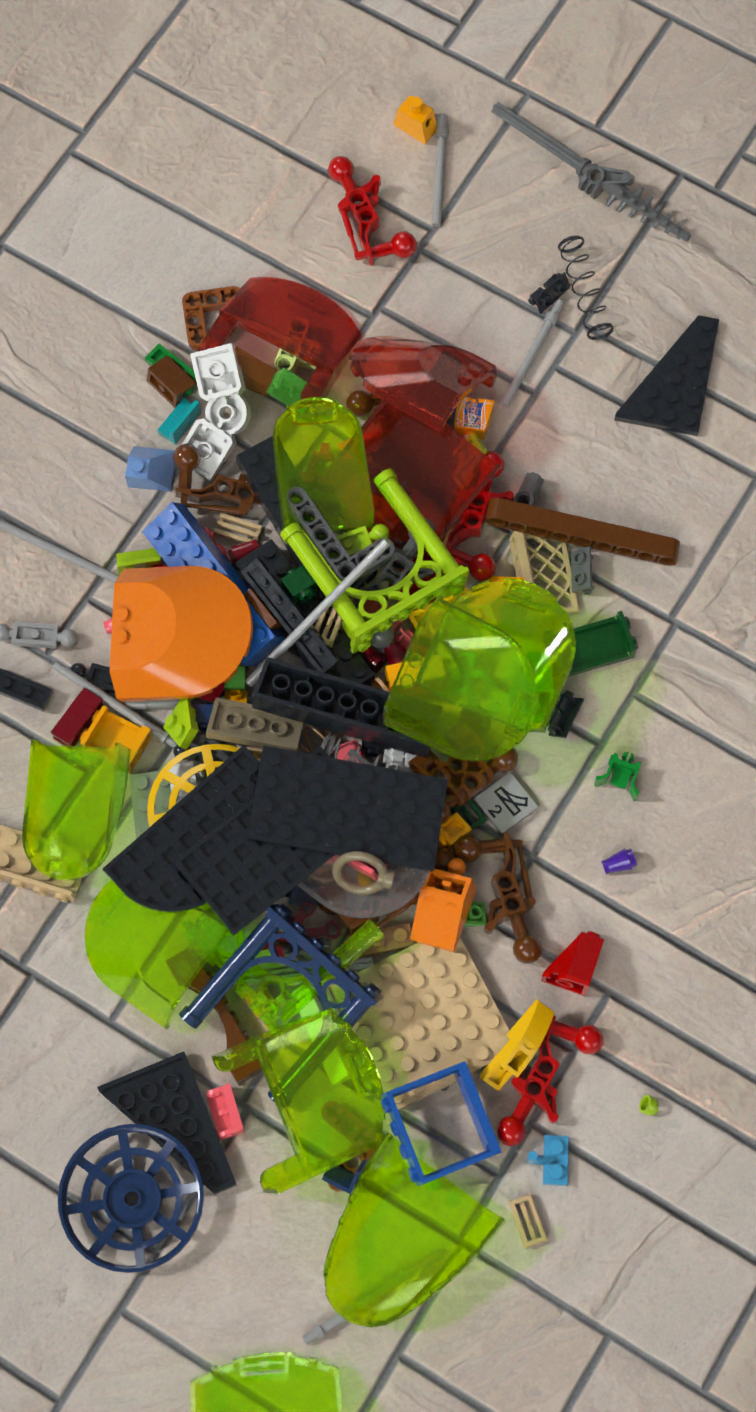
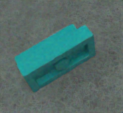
M183 398L157 429L158 434L176 445L201 414L200 402L195 400L191 403Z

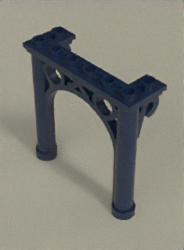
M277 903L266 909L268 912L262 921L190 1005L185 1006L180 1011L179 1015L188 1025L197 1029L238 979L249 968L257 964L280 963L294 968L304 975L319 995L323 1008V1021L320 1032L315 1040L267 1093L274 1103L286 1109L292 1102L291 1098L372 1005L375 1006L384 997L380 995L381 990L375 984H368L367 982L362 984L358 981L360 977L353 970L349 969L347 971L340 965L342 961L335 954L331 953L329 955L323 949L324 945L315 937L311 939L305 933V927L299 922L295 921L293 923L295 920L291 916L293 912L286 905L281 904L280 906ZM285 938L292 944L293 953L291 956L284 957L278 955L275 948L277 939ZM269 942L271 956L254 959ZM300 947L314 958L311 961L298 959V962L292 960L298 956ZM321 965L335 977L326 981L323 986L320 983L323 980L320 976ZM336 984L345 992L343 1002L336 1003L328 1000L327 988L329 985ZM330 1008H344L329 1025Z

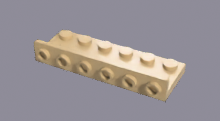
M0 825V882L3 880L9 881L12 886L19 889L28 887L33 889L34 893L46 896V893L54 895V898L61 902L67 903L68 900L75 902L92 856L91 852Z

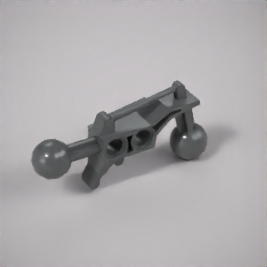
M425 518L436 533V528L433 522L430 519ZM409 530L408 535L410 538L401 552H393L390 561L386 563L387 566L377 581L362 589V591L382 590L383 588L380 583L383 581H387L393 586L410 573L415 565L411 559L417 552V545ZM385 550L382 555H387L388 551ZM399 563L403 566L404 570L397 572L393 569L392 565ZM430 568L420 569L418 577L420 579L427 576L431 577L435 571ZM375 571L360 579L352 588L358 589ZM355 598L352 603L358 609L361 599ZM391 626L384 632L379 631L375 633L371 645L375 648H386L391 645L395 638L394 628Z

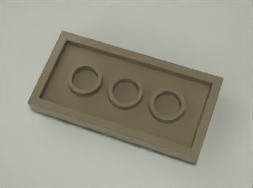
M215 698L206 731V738L262 748L265 745L297 751L304 723L253 709L252 704Z

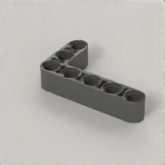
M294 487L288 491L285 500L286 509L294 521L301 525L340 581L346 578L341 575L340 571L347 570L351 572L360 563L359 560L364 559L384 539L377 540L350 557L306 491L300 487ZM297 497L301 500V503L295 504L291 501V498ZM309 515L314 521L307 522L303 519V516ZM318 533L323 534L326 540H318L315 535ZM387 539L391 544L386 549L388 554H381L354 583L390 561L394 552V544L391 540ZM335 552L339 558L332 559L328 556V553Z

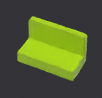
M155 548L116 554L119 575L123 569L151 568V566L156 564L163 565L162 557Z

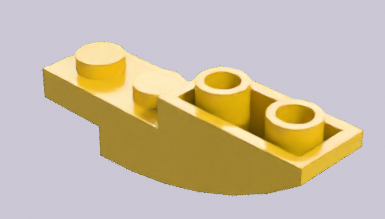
M536 999L506 1034L509 1041L479 1075L480 1078L497 1091L504 1086L512 1075L518 1078L540 1047L551 1024L554 1011Z

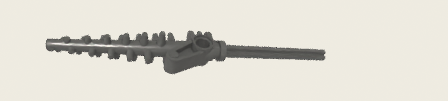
M500 102L493 105L491 111L493 114L576 169V174L580 181L578 189L581 191L585 190V194H591V198L596 199L604 190L610 194L605 204L607 207L618 199L621 201L617 209L618 212H621L628 205L632 208L629 217L632 218L639 212L643 215L640 220L642 223H645L649 218L654 221L653 228L656 229L660 225L665 228L664 233L668 234L671 232L676 235L677 239H683L686 242L690 240L691 233L681 228L682 224L679 222L675 224L671 221V214L664 216L660 213L663 206L659 204L654 208L650 205L653 200L651 195L645 201L640 198L644 190L643 187L640 186L635 193L625 187L632 185L635 181L634 175L629 171L602 167L595 163L592 164L591 160L588 158L582 159ZM601 172V178L598 181H594L595 175Z

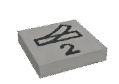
M511 772L474 798V802L501 835L508 832L538 809L537 804Z

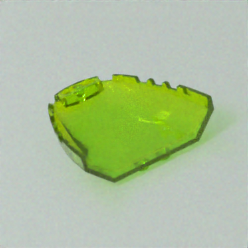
M388 1132L370 1157L359 1176L355 1189L348 1198V1203L343 1215L340 1216L337 1230L331 1241L323 1271L325 1294L334 1310L350 1323L371 1328L385 1326L401 1319L436 1295L482 1252L506 1222L504 1218L484 1207L444 1176L417 1186L416 1182L413 1183L408 1173L409 1163L407 1159H403L399 1150L401 1143ZM417 1157L424 1175L436 1171Z

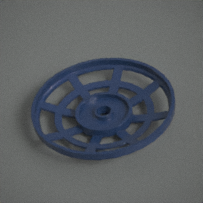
M125 1124L107 1128L84 1142L67 1163L58 1191V1212L61 1225L74 1248L97 1266L122 1273H135L154 1269L179 1254L190 1242L197 1230L204 1204V1188L201 1174L194 1158L186 1147L165 1131L140 1124ZM128 1133L150 1134L163 1139L166 1143L159 1154L145 1148H130ZM118 1135L120 1150L106 1155L96 1165L83 1157L99 1142ZM174 1147L188 1162L195 1182L181 1185L177 1172L167 1161ZM131 1155L145 1156L154 1161L147 1172L133 1169ZM122 1157L123 1171L117 1173L112 1178L102 1171L111 1161ZM78 1165L89 1173L83 1186L82 1203L67 1205L68 1185L72 1173ZM162 1166L169 1173L174 1187L160 1189L154 1179ZM96 1178L106 1185L103 1192V1200L89 1202L90 1190ZM131 1192H136L139 1196V1201L134 1206H129L126 1203V1196ZM197 1192L195 1215L188 1232H185L176 1225L182 1211L183 1195ZM176 1196L175 1209L169 1220L159 1213L162 1199ZM105 1210L111 1222L103 1232L95 1224L91 1215L92 1211ZM83 1213L88 1227L98 1238L89 1250L82 1245L75 1235L68 1215ZM151 1221H155L164 1228L155 1237L143 1241L142 1227L148 1225ZM119 1226L132 1229L133 1243H121L111 1239ZM169 1233L181 1240L165 1256L146 1263L144 1249L159 1243ZM107 1244L119 1250L134 1251L136 1265L113 1264L102 1260L97 1255Z

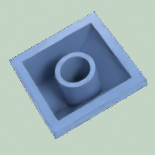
M134 446L128 456L125 474L127 486L129 488L171 492L175 463L173 462L175 450Z

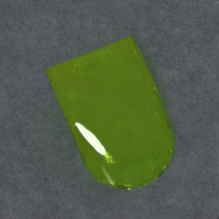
M310 397L292 403L277 418L273 429L274 461L283 530L290 524L295 523L286 505L288 491L294 487H300L306 491L333 532L355 530L363 526L373 528V499L363 434L357 417L351 410L348 411L339 405L338 401L329 398ZM291 498V501L293 503H301V500L299 498ZM309 515L303 516V519L307 522L314 521Z
M31 740L22 842L27 858L30 859L38 871L54 879L71 881L90 875L106 860L113 844L124 804L130 760L129 748L120 743H115L114 748L54 746L45 745L37 740Z

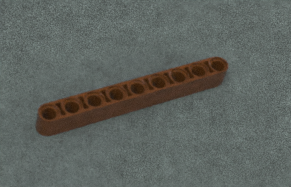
M492 498L489 500L486 523L494 527L582 547L590 546L591 549L666 566L676 565L678 561L680 541L672 537L506 499Z

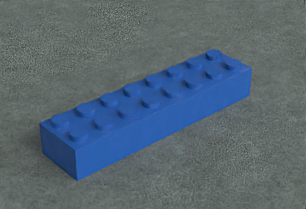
M171 502L142 531L168 567H206L228 577L237 585L243 595L249 590L248 586L185 504ZM245 597L252 613L253 635L246 658L243 657L241 663L243 666L256 667L286 636L281 629H271Z

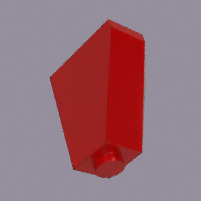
M587 931V933L581 932L543 972L541 982L586 996L604 939L592 931Z

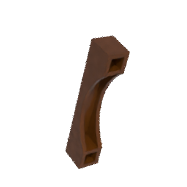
M191 947L166 961L179 986L192 990L197 994L214 977L210 970L205 972L202 964L205 963L199 951L194 953ZM224 996L214 1009L220 1016L226 1032L227 1051L225 1063L239 1086L263 1071L261 1064L264 1061L257 1050L253 1052L249 1044L252 1041L245 1030L243 1032L240 1031L237 1026L240 1020L234 1010L229 1012L225 1005L228 1003V1000Z

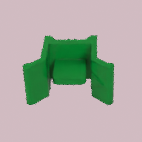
M629 752L623 753L622 760L618 758L617 753L611 754L607 773L602 776H596L594 786L598 787L606 784L611 770L614 769L610 784L626 789L630 776H633L628 792L632 800L637 801L639 791L634 783L641 762L632 764L635 760V756L632 753L628 762H626Z

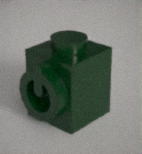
M304 565L291 569L281 579V585L296 604L298 602L301 604L306 603L318 592L316 582Z

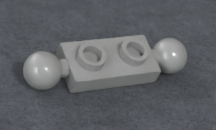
M14 621L13 629H10L8 625L0 624V641L12 638L11 643L14 646L57 649L58 642H61L66 647H71L76 644L78 637L72 629H66L59 633V625Z

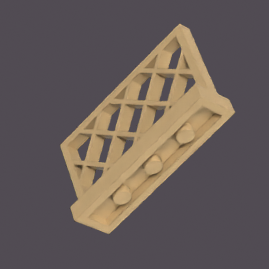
M513 531L509 541L516 577H524L531 597L528 599H520L524 620H533L537 616L578 613L576 593H572L571 567L566 543L559 541L560 545L555 549L546 542L547 538L543 540L542 537ZM526 539H535L540 545L536 550H533L527 545ZM542 546L553 553L548 560L537 553ZM555 555L563 560L564 565L561 569L550 562ZM533 557L544 563L539 571L531 565ZM546 566L557 573L552 580L541 573ZM559 575L567 581L565 589L554 583ZM537 577L548 584L543 591L535 586L534 581ZM550 586L561 593L556 600L545 593ZM562 596H565L571 601L572 607L565 608L558 601ZM541 597L552 604L549 609H539L538 601Z

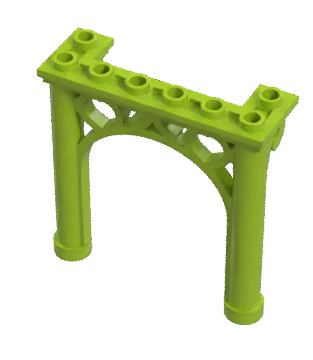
M391 468L378 474L374 479V483L414 537L418 551L417 560L410 573L397 584L377 591H362L349 587L332 604L343 620L342 626L351 639L352 654L367 650L371 646L375 633L388 630L392 623L397 620H405L410 616V612L417 608L418 610L425 608L432 599H440L443 596L448 598L451 595L455 597L462 593L469 573L467 566L464 568L456 562L400 485L397 475ZM298 522L292 523L280 533L283 541L290 545L327 597L342 581L332 571ZM424 548L433 561H423ZM430 568L435 571L436 577L430 581H422L418 577L420 569ZM414 580V584L421 588V590L410 595L409 589L413 586L411 581ZM348 596L361 599L358 609ZM387 597L388 601L393 599L400 602L387 609L385 598ZM367 600H375L382 605V608L376 613L369 614L364 610L363 606Z

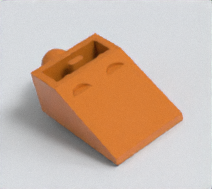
M459 858L449 861L447 865L448 872L434 869L433 872H426L418 898L410 937L411 941L455 952L477 891L472 878L461 876L466 870V865Z

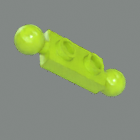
M377 524L372 528L371 532H368L366 526L336 537L351 557L371 545V541L388 538L389 530L385 525ZM335 552L328 553V556L332 559L339 558Z

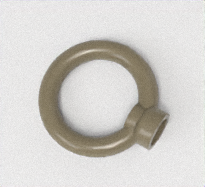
M362 851L348 852L338 857L333 864L332 873L335 881L341 888L350 893L370 895L383 888L391 889L395 871L387 869L378 857ZM351 861L367 862L377 869L379 873L378 880L371 885L365 886L353 884L344 878L342 867Z

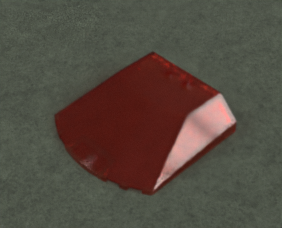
M396 383L327 470L334 491L349 514L362 527L366 526L369 532L377 524L385 525L389 530L387 539L391 540L395 547L403 549L410 538L408 529L374 483V479L378 474L389 468L394 471L400 485L424 518L430 519L433 522L436 534L442 540L501 467L422 404L399 383Z

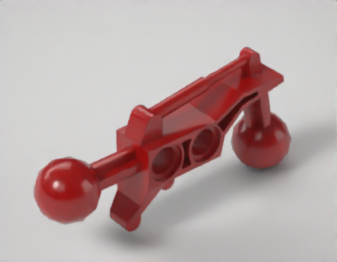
M345 156L333 158L329 163L328 173L334 181L342 184L346 192L345 197L338 203V211L342 216L347 235L350 237L355 260L367 259L370 266H373V259L391 254L399 258L412 256L417 248V241L407 231L396 233L391 242L369 246L372 233L380 228L379 219L373 207L379 204L377 196L379 186H381V178L379 175H374L369 183L357 188L352 178L354 173L352 161ZM349 211H351L360 229L359 239L362 251L359 252L347 214ZM370 218L369 221H364L363 219Z
M487 451L479 468L481 476L477 489L471 488V490L459 492L458 501L440 537V540L443 542L462 505L465 504L466 508L462 520L449 533L446 548L458 564L464 567L467 566L470 575L477 581H486L495 574V561L488 554L480 553L472 556L456 548L458 544L470 537H481L490 499L501 498L514 501V493L512 491L503 493L489 492L493 478L500 476L505 466L504 459L495 451ZM477 501L484 502V504L480 506L474 505V503ZM470 521L478 522L476 525L468 524Z
M553 1015L549 1029L539 1047L538 1060L526 1081L523 1080L522 1072L518 1078L514 1076L511 1080L512 1087L517 1091L521 1099L512 1115L502 1118L497 1123L495 1129L496 1136L503 1145L516 1146L524 1140L526 1135L524 1121L534 1104L545 1112L549 1123L555 1124L558 1121L557 1104L555 1103L557 1090L549 1084L556 1074L560 1063L551 1055L549 1046L550 1035L572 1041L580 1052L591 1055L600 1051L604 1045V1036L599 1028L594 1025H584L578 1029L555 1021L556 1016ZM541 1064H548L552 1068V1072L543 1074L540 1072L539 1066ZM535 1084L539 1086L540 1093L532 1095L527 1087ZM545 1094L548 1095L549 1097H551V1103H550V1104L548 1103V1100H547Z

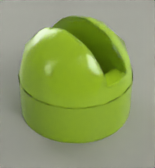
M645 1095L640 1101L639 1111L653 1116L659 1112L657 1108L660 1106L659 1101L653 1096Z

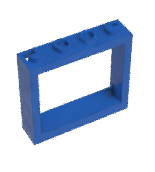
M466 1061L382 1094V1107L385 1113H389L391 1117V1130L394 1136H398L400 1140V1153L403 1159H407L410 1166L408 1169L410 1179L413 1183L416 1182L417 1186L501 1153ZM454 1074L485 1151L424 1175L394 1097Z

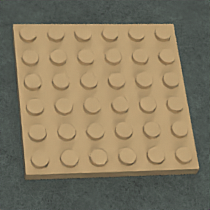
M459 938L455 952L416 943L356 973L360 977L358 981L362 984L365 982L375 984L381 990L380 995L384 997L375 1006L372 1005L350 1030L381 1095L466 1061L470 1074H473L487 1067L509 1041L506 1034L510 1030L461 938ZM336 984L328 987L336 1003L344 1001L345 992ZM452 1074L394 1097L398 1111L456 1083L455 1075Z

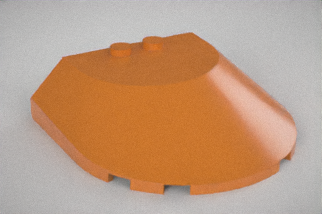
M200 566L123 569L114 583L109 669L116 698L121 702L189 699L213 692L212 689L222 682H228L238 671L237 667L243 657L246 658L253 635V619L250 606L237 585L223 574Z

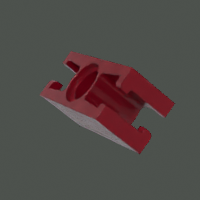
M83 688L50 733L53 739L72 751L80 741L83 731L86 728L89 729L93 723L92 717L97 710H101L104 705L102 704L103 700L86 688Z

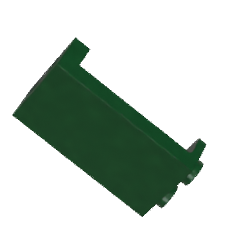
M622 610L618 611L614 617L556 634L554 629L545 632L544 642L547 651H551L553 668L558 680L635 657L638 643L635 636L631 637L629 631L631 629L630 621L627 616L624 617Z

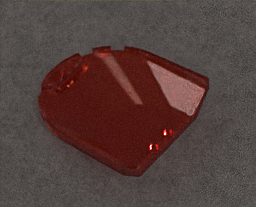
M377 336L363 339L354 345L349 356L352 373L355 377L360 375L364 380L363 386L368 391L439 432L443 430L458 404L481 383L491 388L497 378L496 365L472 352L454 346L403 337Z

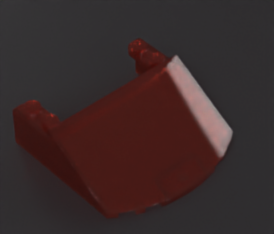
M274 277L249 278L219 311L218 318L198 348V352L222 346L236 325L315 366L316 369L300 395L301 403L309 409L308 421L312 422L362 339V334L351 317L338 304L319 291L291 280Z

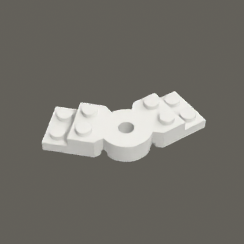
M233 343L190 354L199 395L208 401L205 411L206 418L195 421L182 444L194 445L199 450L201 460L199 465L193 470L210 481L214 479L221 465L227 461L236 446L235 435L242 432L248 426L251 418L249 403L241 395L245 389L241 366L238 365ZM229 407L232 415L229 419H226L224 417V410Z

